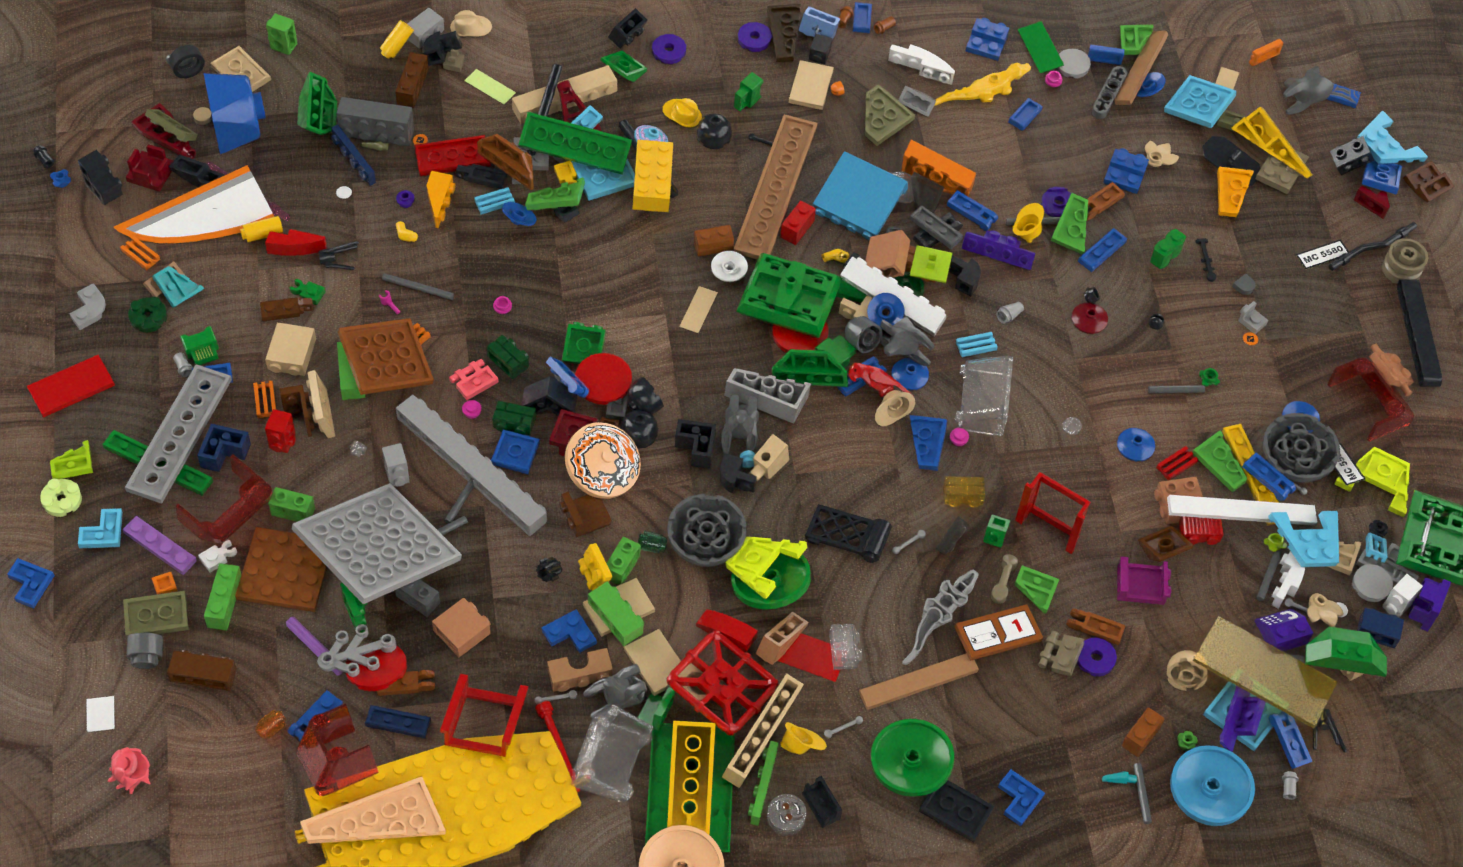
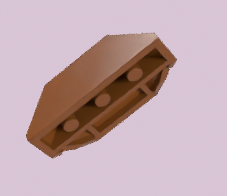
M494 134L477 142L478 153L531 191L534 189L532 157L529 153L522 151L515 143L509 142L499 134Z

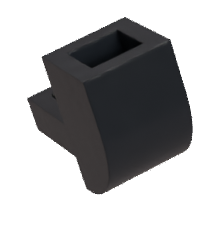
M438 31L425 40L422 53L427 55L429 66L445 62L446 53L451 52V49H462V42L456 31L441 34Z
M952 255L948 272L958 276L955 289L971 297L978 287L981 274L980 266L972 258L967 263L963 259Z
M725 453L720 466L721 485L730 493L734 492L735 487L742 491L754 492L757 476L741 472L743 458Z

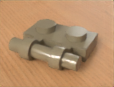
M1051 631L1050 636L1046 638L1045 649L1040 653L1038 666L1046 668L1047 663L1052 664V672L1072 676L1084 645V639L1064 634L1062 641L1057 640L1059 633ZM1053 648L1058 649L1056 656L1051 655Z

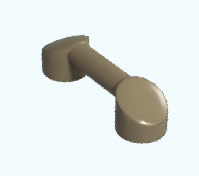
M1006 554L1003 556L1001 562L1003 567L999 584L994 586L991 593L992 601L997 604L1006 601L1008 595L1006 585L1011 571L1015 570L1018 564V559L1014 555Z

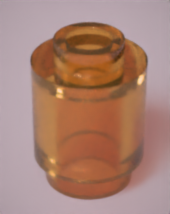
M272 710L257 722L254 729L263 740L271 738L286 726V717L281 711L278 710L276 712Z

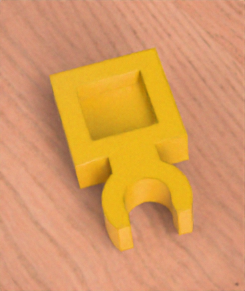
M571 161L554 165V170L560 184L568 182L569 185L577 182L574 180L577 178V174Z

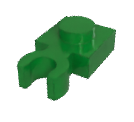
M299 279L294 280L295 285L299 287H290L292 294H300L302 298H312L314 305H318L326 292L323 286L310 281L305 285Z

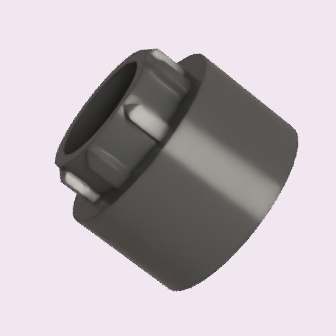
M865 316L855 317L845 327V338L858 351L869 353L880 343L882 329Z
M154 633L130 634L127 637L126 658L130 660L131 666L139 669L155 668L158 665V661L163 658L164 638Z

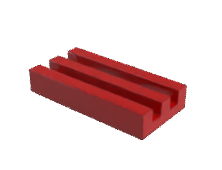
M1185 446L1157 464L1156 468L1169 481L1196 464L1199 459L1197 457L1194 458L1193 453L1189 452L1188 447ZM1187 459L1190 460L1178 469H1176L1175 471H1173L1172 473H1167L1173 468L1180 465L1182 462L1186 461Z

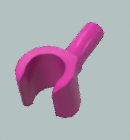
M385 290L386 297H382L379 294L382 305H388L396 314L400 313V310L393 304L389 291Z

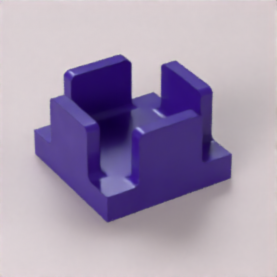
M1429 578L1423 580L1421 584L1423 587L1421 588L1419 598H1415L1409 611L1410 619L1422 623L1420 629L1428 632L1438 617L1450 587V581L1443 579L1441 583H1438Z

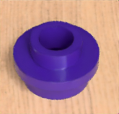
M407 190L399 192L396 196L397 203L403 208L410 207L415 200L414 194Z

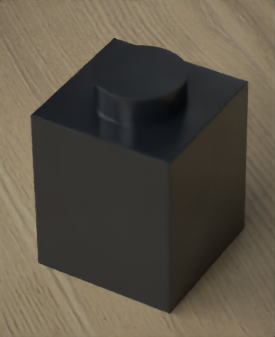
M816 34L810 47L809 60L826 64L831 51L832 38Z

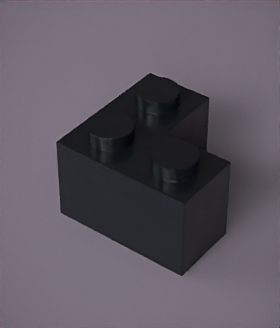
M96 149L78 160L84 183L103 205L123 195L121 190L123 185L118 177L114 178L112 171L108 167L109 160L104 154L101 155Z
M549 376L524 387L521 405L536 408V415L549 410L559 416L561 409L575 413L577 394L570 393L566 385L559 382L556 378Z
M678 419L675 447L692 450L691 466L710 469L716 424Z

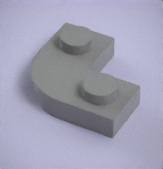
M94 283L77 292L84 306L69 313L79 330L100 320L105 310V299Z

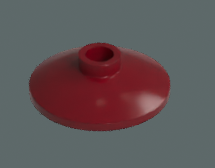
M1090 302L1077 305L1071 315L1074 326L1087 334L1099 333L1108 324L1107 312L1101 306Z

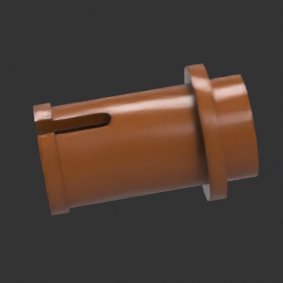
M845 6L840 10L841 14L838 24L840 28H845L849 18L853 16V9L849 6Z
M892 16L882 21H877L873 26L874 31L877 34H883L885 30L895 26L896 21Z

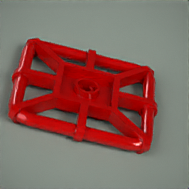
M713 630L693 649H690L666 678L667 684L690 703L697 713L703 714L712 723H715L720 730L727 733V735H734L754 715H757L761 711V707L769 700L779 686L778 680L751 658L752 655L750 653H745L717 630ZM712 642L715 661L708 666L698 655ZM720 642L741 659L734 667L722 658ZM690 663L703 672L699 678L678 677ZM746 663L766 681L748 680L738 671ZM720 680H723L727 686L725 684L721 686L719 684ZM682 686H697L706 696L699 701ZM746 688L767 689L755 702H751L742 694ZM711 699L722 707L724 721L705 706ZM736 700L747 711L734 724L730 705Z

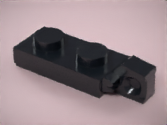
M472 164V166L468 167L458 165L456 169V177L468 182L503 189L507 179V173L503 170Z

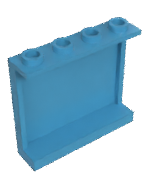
M844 151L813 202V207L816 208L815 213L818 216H825L834 224H841L853 233L858 232L865 239L870 240V237L879 234L902 194L905 195L908 190V181Z

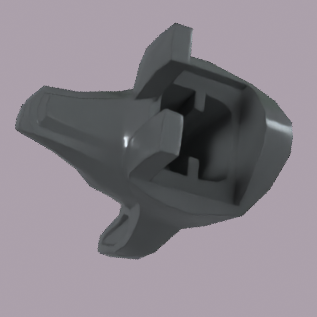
M1318 66L1307 70L1303 78L1290 77L1284 82V85L1287 87L1283 93L1284 97L1287 98L1293 95L1297 100L1294 105L1286 110V114L1299 113L1311 104L1326 100L1330 96L1334 85L1330 80L1319 75L1320 70Z
M908 317L902 318V320L894 325L882 320L880 327L891 335L890 339L882 334L880 341L884 346V353L887 356L902 354L923 366L931 364V361L920 352L919 345L921 344L930 350L934 349L935 345L921 330L914 326Z
M739 395L730 396L729 407L725 410V426L721 433L723 454H729L733 438L745 439L746 451L754 452L758 440L756 427L760 416L757 411L758 398L749 397L747 406L744 404L738 405Z
M638 664L623 668L614 676L603 678L593 683L584 691L585 698L604 693L608 703L591 713L592 719L608 718L618 714L624 708L643 702L647 693V687L644 681L635 677L636 674L641 672Z

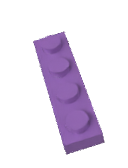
M135 516L123 528L124 534L182 575L197 562L196 557L138 516Z

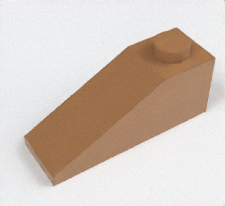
M791 612L763 636L756 655L773 665L784 655L809 622Z

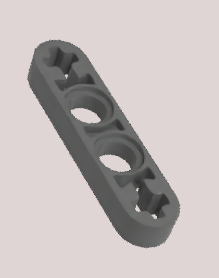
M1116 66L1112 69L1093 105L1092 115L1095 118H1105L1111 109L1114 99L1127 76V70L1124 67ZM1113 84V85H1115L1117 88H1116V89H1112V88H1110L1108 85ZM1108 96L1111 100L1106 101L1102 97Z

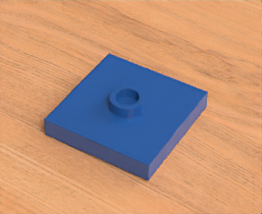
M503 430L491 462L495 466L528 474L539 447L540 439Z

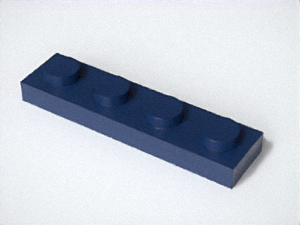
M339 125L331 127L333 143L340 147L344 157L349 158L353 169L356 168L358 170L360 178L363 181L366 180L369 186L375 184L374 170Z

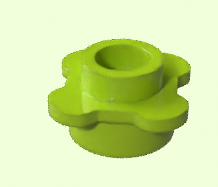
M1278 533L1270 534L1268 538L1264 539V544L1268 545L1269 550L1272 552L1287 548L1284 537H1281Z

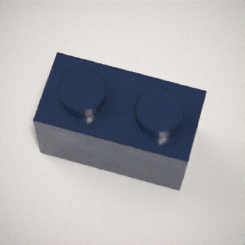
M1365 608L1359 618L1357 631L1368 632L1376 643L1395 649L1401 639L1404 619L1398 618L1396 615L1378 612L1376 609Z

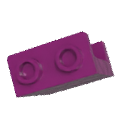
M1120 556L1117 565V600L1165 605L1167 598L1171 596V586H1168V580L1171 578V569H1168V562L1163 561L1162 566L1128 563V557Z

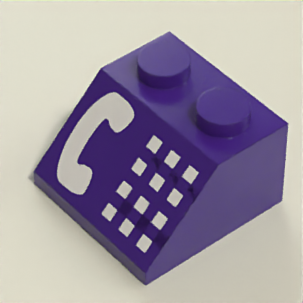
M1293 609L1255 619V623L1271 655L1306 645L1313 635V631L1305 616Z

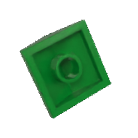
M623 50L600 59V61L607 66L609 65L614 71L632 82H635L648 69Z

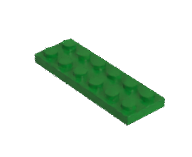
M528 112L518 147L623 175L632 139Z

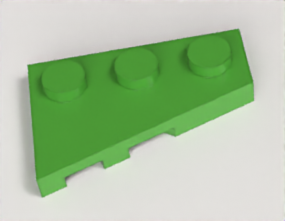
M1220 430L1196 447L1192 453L1233 493L1246 483L1247 477L1238 461L1231 454V448L1225 443Z

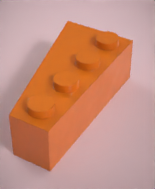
M910 140L904 153L900 177L952 195L958 190L969 197L975 182L976 173Z

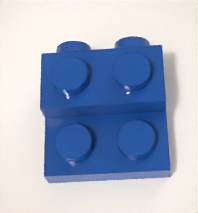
M977 18L965 51L998 61L1008 37L1009 27H1006L1004 23H992L987 18Z
M1123 148L1115 149L1103 183L1109 185L1113 182L1120 189L1137 194L1149 159H1146L1143 154H1131Z

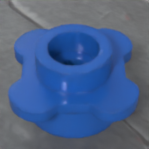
M66 169L50 174L55 187L63 188L71 182Z

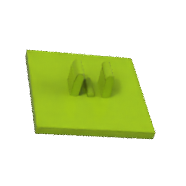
M917 245L910 276L946 283L952 253Z

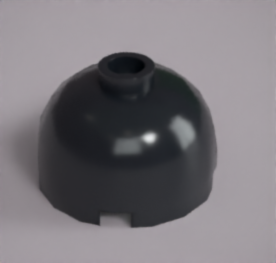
M713 113L704 116L699 121L697 127V140L701 141L706 148H723V145L727 142L729 143L732 137L730 122L721 114Z
M644 377L637 379L628 390L630 400L628 405L632 411L640 409L654 414L662 409L664 405L659 395L656 396L653 390L655 389Z
M640 409L633 410L622 419L620 429L631 437L637 449L646 448L655 442V438L658 435V425L651 413Z

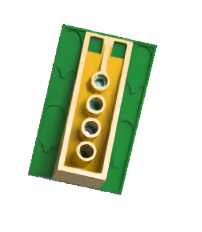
M673 721V724L663 723L659 731L652 728L645 845L652 836L665 828L686 825L706 832L714 839L721 852H730L733 784L722 778L734 757L735 733L734 735H727V733L715 726V723ZM694 762L696 765L695 769H689L688 763Z

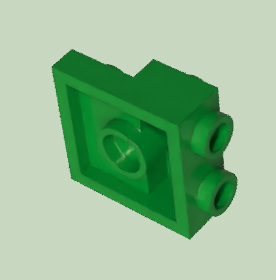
M580 322L568 324L562 362L580 364L585 358L602 353L606 330L598 325L586 327L584 326L585 324Z
M340 583L343 602L354 629L358 625L367 624L364 617L366 613L365 605L367 603L362 604L343 583Z

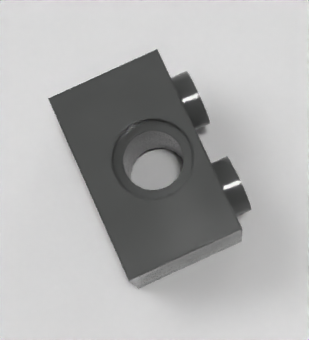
M420 579L395 590L396 597L426 617L440 604L439 592Z

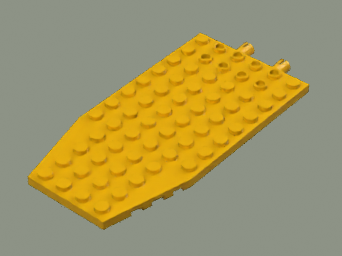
M550 731L513 734L506 757L443 745L304 789L311 810V817L405 782L423 777L446 830L445 835L320 843L326 863L316 867H462L513 849L516 844L526 841L537 831H542L550 823L563 818L581 806V801L566 764ZM504 735L465 738L463 740L502 747ZM302 829L295 831L298 844L307 841Z

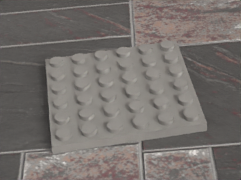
M391 483L292 524V530L362 604L460 561L462 556Z

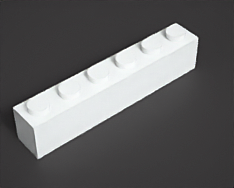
M854 257L850 259L840 274L841 278H843L842 280L872 298L881 293L896 295L904 305V317H908L913 324L932 336L936 335L946 320L944 309L937 305L933 307L925 297H917L910 288L899 286L898 281L890 276L886 278L882 275V271L876 267L870 268L863 259L859 257L857 259Z

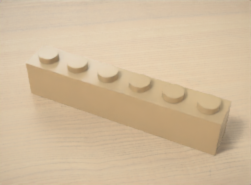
M609 65L566 79L570 81L572 89L583 103L617 92V79ZM546 87L512 98V109L520 124L525 123L528 112L538 114ZM557 87L548 115L562 111ZM575 102L567 104V108L577 106Z
M786 673L729 763L722 778L738 788L741 787L802 689L803 683Z

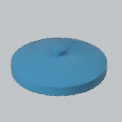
M1209 745L1193 748L1178 759L1171 774L1170 787L1175 802L1187 816L1205 825L1223 826L1239 820L1248 811L1254 799L1255 783L1250 769L1240 757L1225 748Z

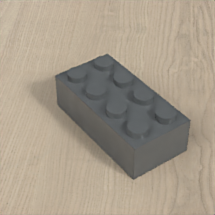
M341 97L336 113L339 127L348 138L410 146L414 133L412 107Z

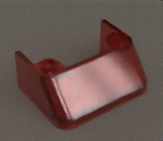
M1358 358L1334 369L1327 384L1329 387L1361 375L1385 407L1388 418L1374 424L1367 438L1369 442L1411 424L1414 418L1413 411L1394 385L1388 383L1372 361L1367 358Z
M234 454L230 456L232 471L245 483L239 488L241 498L213 523L210 521L199 522L180 504L175 506L178 521L201 540L216 543L226 541L272 498L271 486Z
M346 703L313 716L296 749L298 759L316 794L319 796L329 795L379 773L369 745L350 753L344 747L337 746L329 751L325 747V744L355 732Z

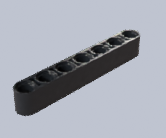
M1418 279L1399 280L1397 292L1419 386L1440 387L1442 384V373L1420 281Z

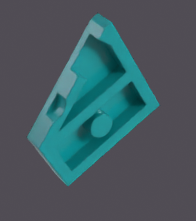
M170 266L152 276L173 308L204 290L202 285H197L189 280L190 278L179 274L177 270Z

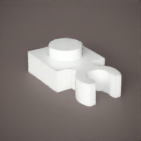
M227 540L222 544L221 548L214 545L198 556L211 573L218 568L219 563H227L226 557L235 556L237 550L235 547L227 550L228 547L232 546L231 541Z

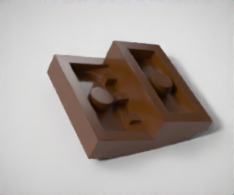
M1432 160L1403 177L1408 186L1427 203L1455 187L1445 172L1441 174Z

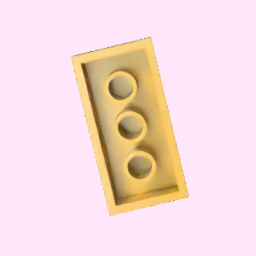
M637 140L633 210L669 212L673 142Z

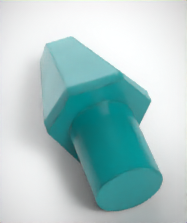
M1127 771L1103 776L1102 782L1136 783L1137 776L1131 775Z

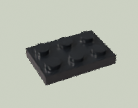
M947 780L942 787L927 795L919 812L974 843L995 806Z

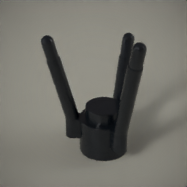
M359 241L319 250L321 265L326 264V268L354 270L355 267L334 264L333 261H336L335 253L358 248Z
M1329 709L1316 711L1314 713L1315 719L1311 721L1313 725V749H1317L1318 727H1320L1321 730L1330 729L1335 743L1341 746L1343 752H1347L1335 726L1331 711Z

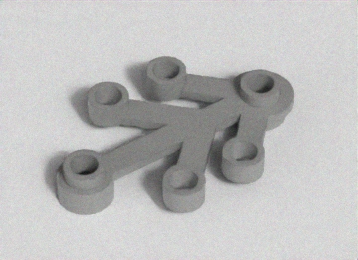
M361 624L356 627V635L347 649L339 653L343 644L349 641L348 633L342 630L336 633V642L330 651L324 652L318 657V666L327 672L338 669L348 673L351 677H355L360 673L357 663L374 671L380 666L379 659L375 656L367 658L362 655L379 649L385 653H390L396 649V640L394 636L385 634L379 641L358 647L369 634L367 626ZM348 659L353 661V663L346 664L341 661Z

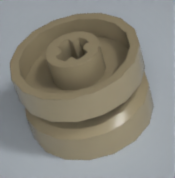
M1403 238L1396 240L1391 244L1382 263L1383 273L1386 278L1396 284L1399 280H1419L1429 259L1428 252L1423 245L1415 240Z

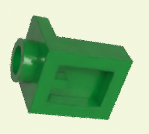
M991 515L983 542L1002 547L1011 520Z

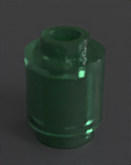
M646 530L643 534L640 533L638 544H641V550L658 554L660 552L664 553L666 550L668 537Z

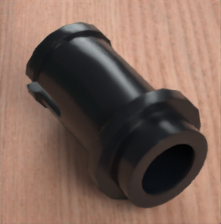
M42 145L36 146L33 150L34 157L40 160L44 168L52 167L54 160L47 153V148Z

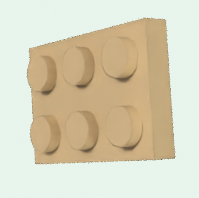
M315 370L309 371V380H306V383L312 395L309 396L311 406L314 407V412H312L313 420L315 423H318L321 433L324 432L327 438L335 437L327 388Z

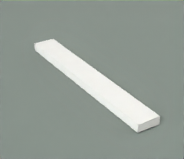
M1169 495L1167 497L1169 515L1271 522L1268 518L1271 512H1287L1291 524L1313 526L1317 524L1315 505Z

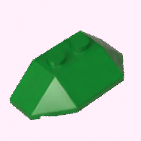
M309 72L299 96L297 125L323 135L332 132L331 127L336 125L337 100L327 84V79Z
M790 349L772 367V376H776V379L787 381V379L795 380V383L800 384L807 382L811 383V385L848 387L847 370L828 351Z
M1329 626L1305 646V664L1383 677L1387 676V657L1368 632Z

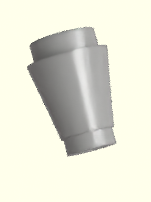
M1021 302L1002 306L996 313L997 318L1001 323L1008 324L1024 310Z

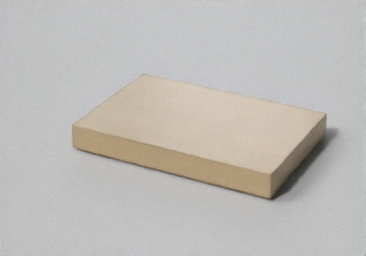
M240 46L210 63L211 67L218 74L247 75L250 79L252 92L271 81V76Z
M800 60L790 93L789 103L823 110L834 67Z
M637 578L616 587L620 597L624 601L627 600L635 615L643 618L655 612L654 606ZM588 600L584 601L583 606L601 637L611 633L610 629L588 604Z
M660 629L624 646V651L632 663L638 664L641 671L639 674L654 696L667 690L668 687L671 688L667 684L666 678L680 663V659Z

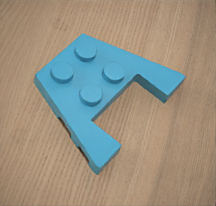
M1381 111L1357 137L1364 136L1372 156L1378 164L1398 163L1400 160H1405L1407 163L1413 162V160L1424 162L1428 157L1418 146L1404 150L1400 143L1394 140L1388 131L1384 129L1390 127L1393 123V120L1384 111Z
M1322 511L1318 515L1323 529L1293 530L1287 512H1271L1268 518L1271 523L1274 522L1279 528L1277 532L1281 537H1285L1289 543L1288 548L1301 567L1336 566L1339 563L1337 511Z

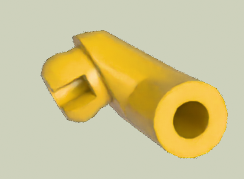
M404 222L396 223L400 240L415 242L418 239L417 233L406 229Z
M834 249L822 254L824 262L836 260L845 263L850 257L848 252L841 249Z

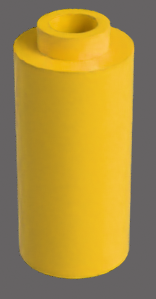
M399 20L381 45V54L388 59L390 57L395 58L414 29L404 21Z
M279 216L244 224L243 229H240L242 239H246L247 243L267 238L270 231L284 234Z

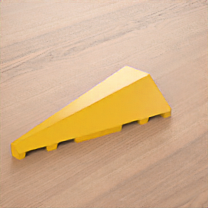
M1263 107L1257 108L1249 116L1244 117L1231 127L1232 130L1304 177L1309 178L1313 175Z

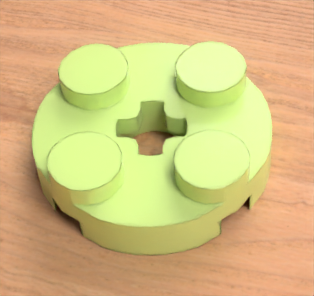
M51 479L43 488L40 499L42 506L48 514L63 517L67 515L66 513L74 512L79 508L82 496L77 483L68 479ZM59 495H64L66 498H62L60 501H58L57 497Z

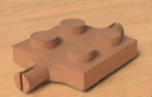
M1377 343L1373 344L1370 347L1374 352L1369 356L1390 385L1397 386L1405 396H1410L1413 392L1409 386L1414 383V380L1411 378L1409 370L1402 366L1401 360L1396 354L1384 353Z

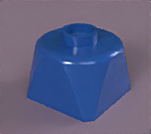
M204 73L220 154L259 139L261 133L258 120L265 119L266 116L261 92L252 93L249 77L247 75Z

